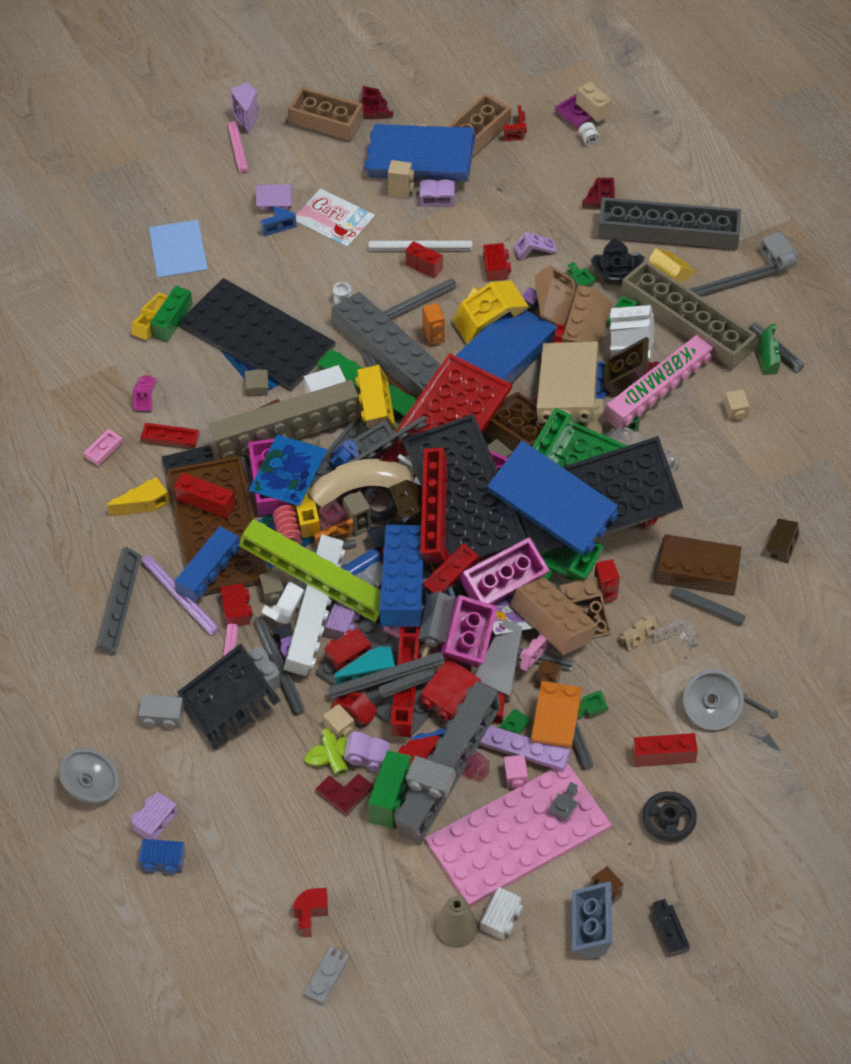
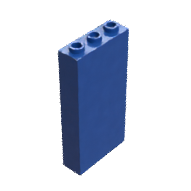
M374 124L373 131L370 132L371 144L367 148L368 160L364 164L365 171H367L369 177L388 178L391 160L412 163L414 179L469 181L476 140L473 128Z
M526 310L516 317L509 311L488 325L456 356L511 383L542 353L543 343H551L557 326Z
M523 440L487 486L491 494L583 557L586 553L590 554L596 545L594 542L598 537L602 538L604 536L608 523H613L619 514L617 512V504Z

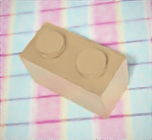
M588 82L577 88L576 104L594 120L599 122L610 115L612 100L594 84Z
M391 160L388 170V194L390 197L409 199L410 193L414 192L415 183L412 182L414 179L412 163Z

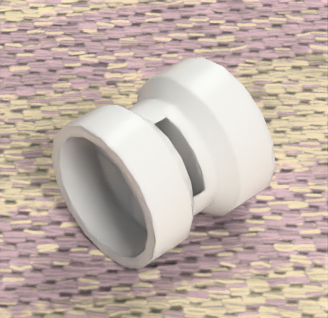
M587 122L580 126L579 133L587 146H593L599 142L600 135L593 123Z
M339 282L334 285L335 305L351 296L349 284Z

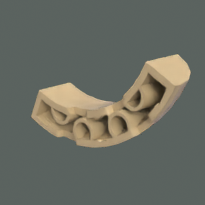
M379 459L356 460L340 465L327 475H323L309 489V494L319 506L325 509L335 498L355 488L364 486L389 488L404 480L412 481L414 470L397 462L391 463L380 461Z

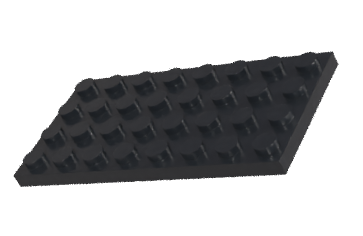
M222 278L178 322L179 327L253 370H267L268 379L290 392L297 387L304 379V376L308 375L318 365L317 362L330 349L335 347L334 340L225 278Z
M474 414L402 439L422 491L424 449L443 447L446 453L448 464L445 546L450 556L465 543L478 555L479 559L476 561L478 562L527 539L515 510L488 491L487 486L498 473V470Z
M659 436L562 467L618 505L617 512L619 514L613 523H608L605 534L684 509ZM520 514L527 537H530L540 555L568 547Z

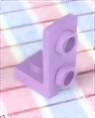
M527 232L514 245L518 259L522 260L527 257L532 249L552 254L557 252L553 239Z

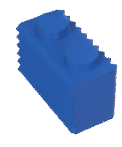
M142 839L138 860L140 869L146 873H154L155 871H164V873L174 875L176 872L182 873L186 853L184 842Z

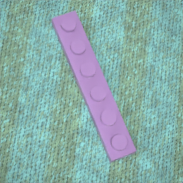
M493 726L489 727L479 744L480 746L512 756L524 755L525 760L563 772L571 755L570 750L554 745L531 742L529 737Z

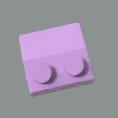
M247 82L230 89L233 114L247 134L252 132L258 118L257 109H259V105L256 97H258L256 89L252 88Z
M293 184L256 185V206H261V210H270L271 206H278L285 210L288 209V206H292Z

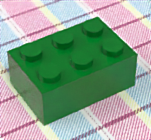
M387 750L368 802L369 823L391 829L394 828L396 823L394 814L397 808L404 804V798L409 786L406 775L411 767V756Z

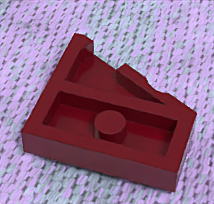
M597 177L594 185L589 189L587 197L582 200V208H601L602 197L615 198L614 177Z

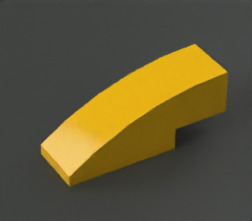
M158 292L141 308V315L132 322L131 335L145 340L152 336L150 322L168 297L167 295Z

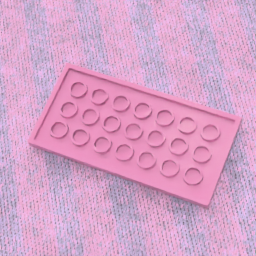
M567 762L564 772L552 769L524 784V787L516 788L425 838V842L460 895L471 907L493 895L498 887L503 889L612 829V824ZM572 782L578 785V792L573 799L577 801V806L569 821L566 822L549 814V809L558 793L565 795L569 783Z

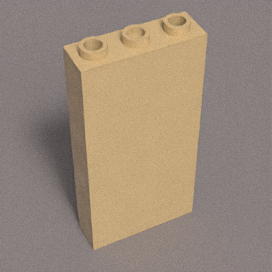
M598 342L543 343L537 401L538 423H546L555 408L572 414L573 422L575 423L595 422L599 361Z

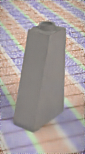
M504 619L501 626L513 632L495 636L486 653L484 664L478 668L475 676L481 679L482 684L505 695V701L510 703L523 633L522 626L517 625L519 623Z

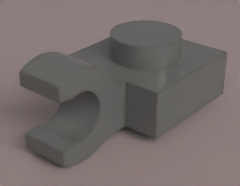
M570 782L565 795L558 793L549 809V814L566 822L569 821L577 806V801L573 800L578 792L577 784Z

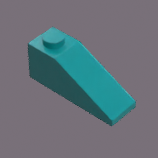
M381 646L369 650L336 672L335 684L337 685L394 667L391 647Z

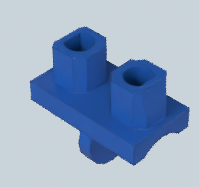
M352 440L343 442L332 451L330 456L333 458L328 464L336 469V467L357 457L360 453L357 452L358 447L356 443Z

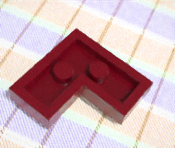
M359 773L345 787L329 775L315 791L320 797L347 817L373 790L374 785Z

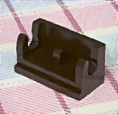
M778 518L767 545V551L771 552L770 558L789 564L800 535L798 522Z

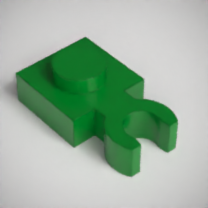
M601 690L582 697L583 703L580 704L578 719L583 718L586 713L592 717L609 710Z

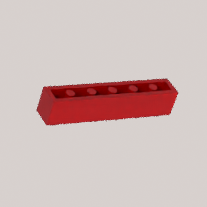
M443 447L424 449L421 555L426 564L445 562L448 458Z

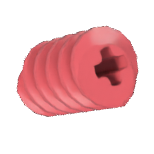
M284 505L277 508L273 513L276 532H280L288 539L301 544V532L298 525L296 508L292 505Z

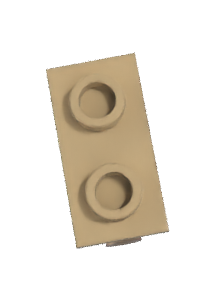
M655 615L651 617L644 616L633 625L635 629L630 627L625 632L620 633L618 639L622 644L626 643L627 649L630 652L659 631Z

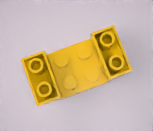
M512 280L491 282L463 300L456 310L452 321L466 344H469L480 333V330L509 311L516 317L528 309L529 306Z

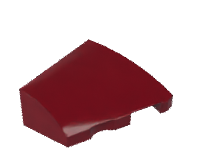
M362 86L359 103L363 104V118H392L394 112L389 111L387 108L388 103L382 97L380 90Z

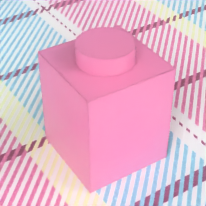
M525 756L504 757L503 767L506 787L513 789L524 787V784L528 781Z

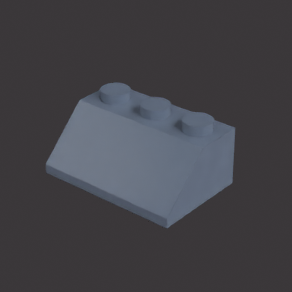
M610 882L572 891V951L585 960L605 956L612 945Z

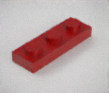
M145 422L141 441L195 449L200 431Z
M464 543L423 582V587L431 594L438 591L444 593L464 571L479 559L478 555Z

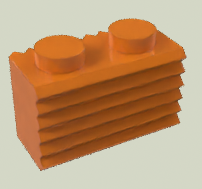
M439 303L423 306L422 326L428 345L440 344L445 341V317Z

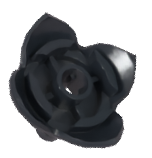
M614 238L604 247L602 255L597 254L591 258V264L601 275L604 283L621 284L627 275L644 262L645 257L639 253L629 254L626 245Z

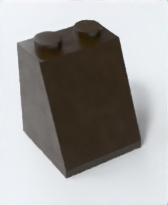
M404 480L390 486V491L404 525H422L423 491L421 486L409 480Z

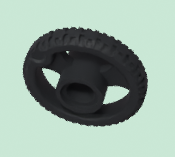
M664 791L653 795L647 800L643 808L642 819L646 830L653 837L664 842H675L685 839L692 833L696 825L697 813L693 803L687 797L682 796L680 793ZM663 800H673L679 803L677 805L675 803L668 802L663 804L661 807L657 805L658 802ZM689 814L688 825L679 831L677 827L680 815ZM665 815H672L674 818H667ZM650 816L659 817L658 823L666 831L662 832L652 824Z

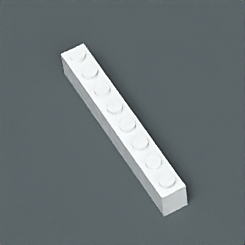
M321 535L316 554L341 567L338 561H342L345 549H342L344 541ZM308 584L306 585L283 670L307 676L308 670H313L316 658H313V654H317L320 642H317V639L322 637L324 626H321L322 621L326 622L329 612L325 609L326 606H330L332 601L331 597Z

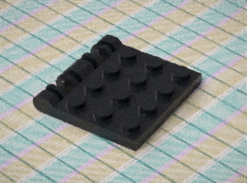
M241 643L177 691L178 695L183 698V703L215 750L223 746L215 733L219 735L224 743L229 741L228 736L222 731L223 727L227 725L234 735L239 733L232 720H235L242 730L254 722L247 711L248 708H250L256 718L261 716L260 711L254 706L257 701L262 703L264 709H271V706L264 698L265 695L274 706L281 701Z

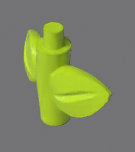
M326 728L322 730L324 736L322 738L323 746L313 747L305 756L304 761L316 767L329 763L335 776H342L349 771L343 760L347 737L337 740L335 734H331L330 729Z

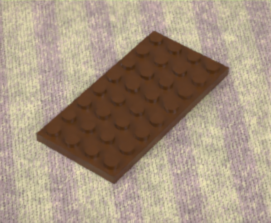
M240 455L166 470L186 566L220 526L238 535L239 541L241 540L242 534L251 521L255 519ZM186 473L234 491L235 506L228 518H223L176 500L174 485L181 474ZM241 547L238 554L229 560L228 566L220 571L215 582L207 587L205 594L221 591V586L244 583V586L260 583L259 575L268 573L265 560Z

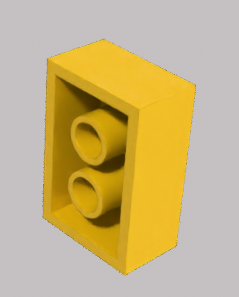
M379 365L357 370L358 377H356V383L361 390L359 401L364 408V411H361L363 421L366 422L368 428H373L382 421L387 420L392 430L396 429L389 383L385 373Z

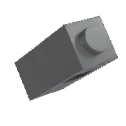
M440 591L428 595L418 637L427 646L436 647L446 642L455 602L454 597Z

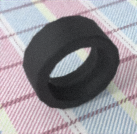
M366 486L362 491V495L368 504L371 493L377 489L385 490L390 497L388 507L383 511H375L371 508V516L375 518L391 516L396 511L397 506L390 488Z

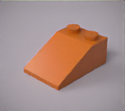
M546 681L541 682L531 742L572 748L581 704L582 687Z

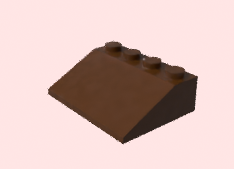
M516 392L505 398L482 434L493 441L498 439L514 452L522 440L532 447L546 423H538L537 404L521 393Z
M665 534L657 584L734 596L742 546Z

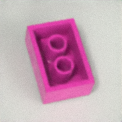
M459 595L454 602L446 642L443 643L441 650L444 658L447 659L449 657L453 661L476 668L484 664L498 606Z

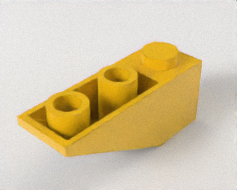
M155 477L129 490L122 496L112 499L107 503L110 516L154 512L169 504L170 501L168 491L158 478Z
M308 488L300 506L296 505L303 538L311 537L314 533L321 531L316 504L309 494L310 488Z

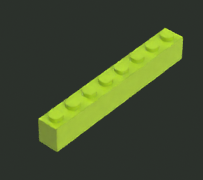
M255 519L251 521L242 534L239 543L240 547L371 621H377L380 616L381 589H377L367 581L361 580L349 571L338 567L333 562L320 557L315 552L304 548L299 543L288 539L280 532L272 530Z

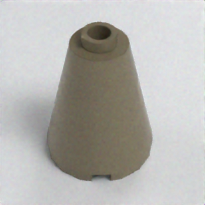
M454 896L447 901L437 917L435 924L436 934L444 944L455 948L464 947L475 939L478 932V921L463 897Z

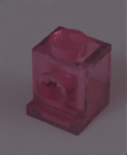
M335 499L319 509L321 520L327 528L342 523L345 520V513Z
M475 750L467 758L460 757V759L467 763L464 773L468 777H474L479 781L480 779L484 780L490 772L489 760Z

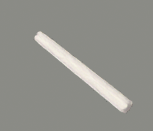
M471 240L415 241L434 251L472 250ZM369 241V251H405L413 241Z

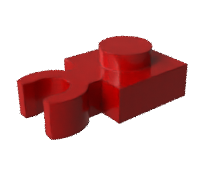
M557 323V330L555 336H552L551 343H562L565 324Z

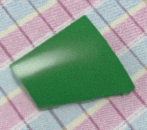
M770 324L760 335L755 345L763 375L777 374L781 363L778 340L774 339V332L777 329L776 324Z

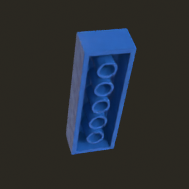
M386 525L380 600V626L421 627L424 559L421 555L422 525Z

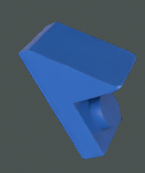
M273 206V217L261 220L264 237L297 227L295 213Z

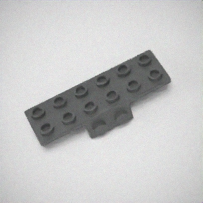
M422 416L396 433L393 432L387 420L382 421L353 439L362 454L349 462L375 458L379 455V450H387L395 445L394 441L409 437L411 435L410 431L414 429L420 430L427 426L426 422L430 419L428 416Z

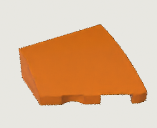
M353 519L314 533L313 538L316 548L321 535L335 539L352 537L354 532Z

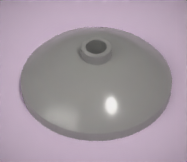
M718 669L704 670L694 675L687 683L683 693V706L687 716L694 724L707 730H721L732 725L740 716L744 705V695L738 681L729 673ZM709 696H712L714 699L712 704L707 701Z
M88 748L72 750L65 755L60 763V780L65 789L78 800L93 804L102 803L109 800L118 789L119 776L114 764L105 755L96 750Z

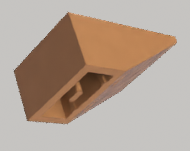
M549 265L534 276L540 309L539 313L542 319L557 326V323L565 324V330L576 295L574 279Z
M598 577L556 587L598 625L593 638L612 634Z

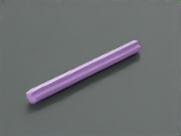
M146 555L142 558V564L210 635H214L219 631L218 625L196 602L176 592L175 580L151 555Z

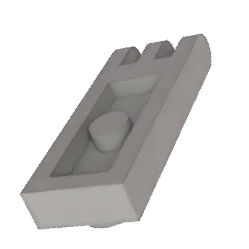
M330 946L304 993L305 998L322 1006L325 1005L351 957V954L346 953L343 959H340L343 951L340 949L333 956L335 952L334 946Z

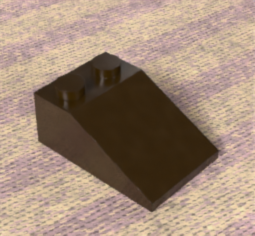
M648 337L605 359L604 388L616 397L639 380L647 369Z

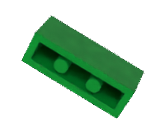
M174 286L150 322L152 337L165 342L170 340L179 326L178 322L193 306L190 290Z

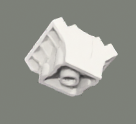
M651 305L611 308L610 350L612 355L648 337V362H651L652 345L654 343V313H652Z

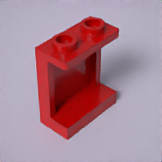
M448 657L421 692L419 701L424 708L436 712L442 720L453 721L458 705L460 703L463 704L466 699L465 696L470 686L473 687L476 681L481 683V679Z

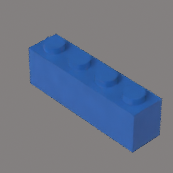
M220 526L175 579L176 592L194 602L199 597H202L207 587L215 582L220 571L228 566L229 560L240 551L239 536Z

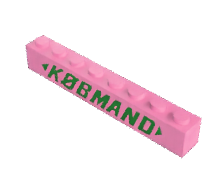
M694 336L607 403L602 417L617 429H621L625 425L628 426L636 416H641L646 408H651L656 400L664 398L670 389L674 390L679 382L685 381L692 372H697L702 364H707L712 358L711 353L714 347L700 336Z

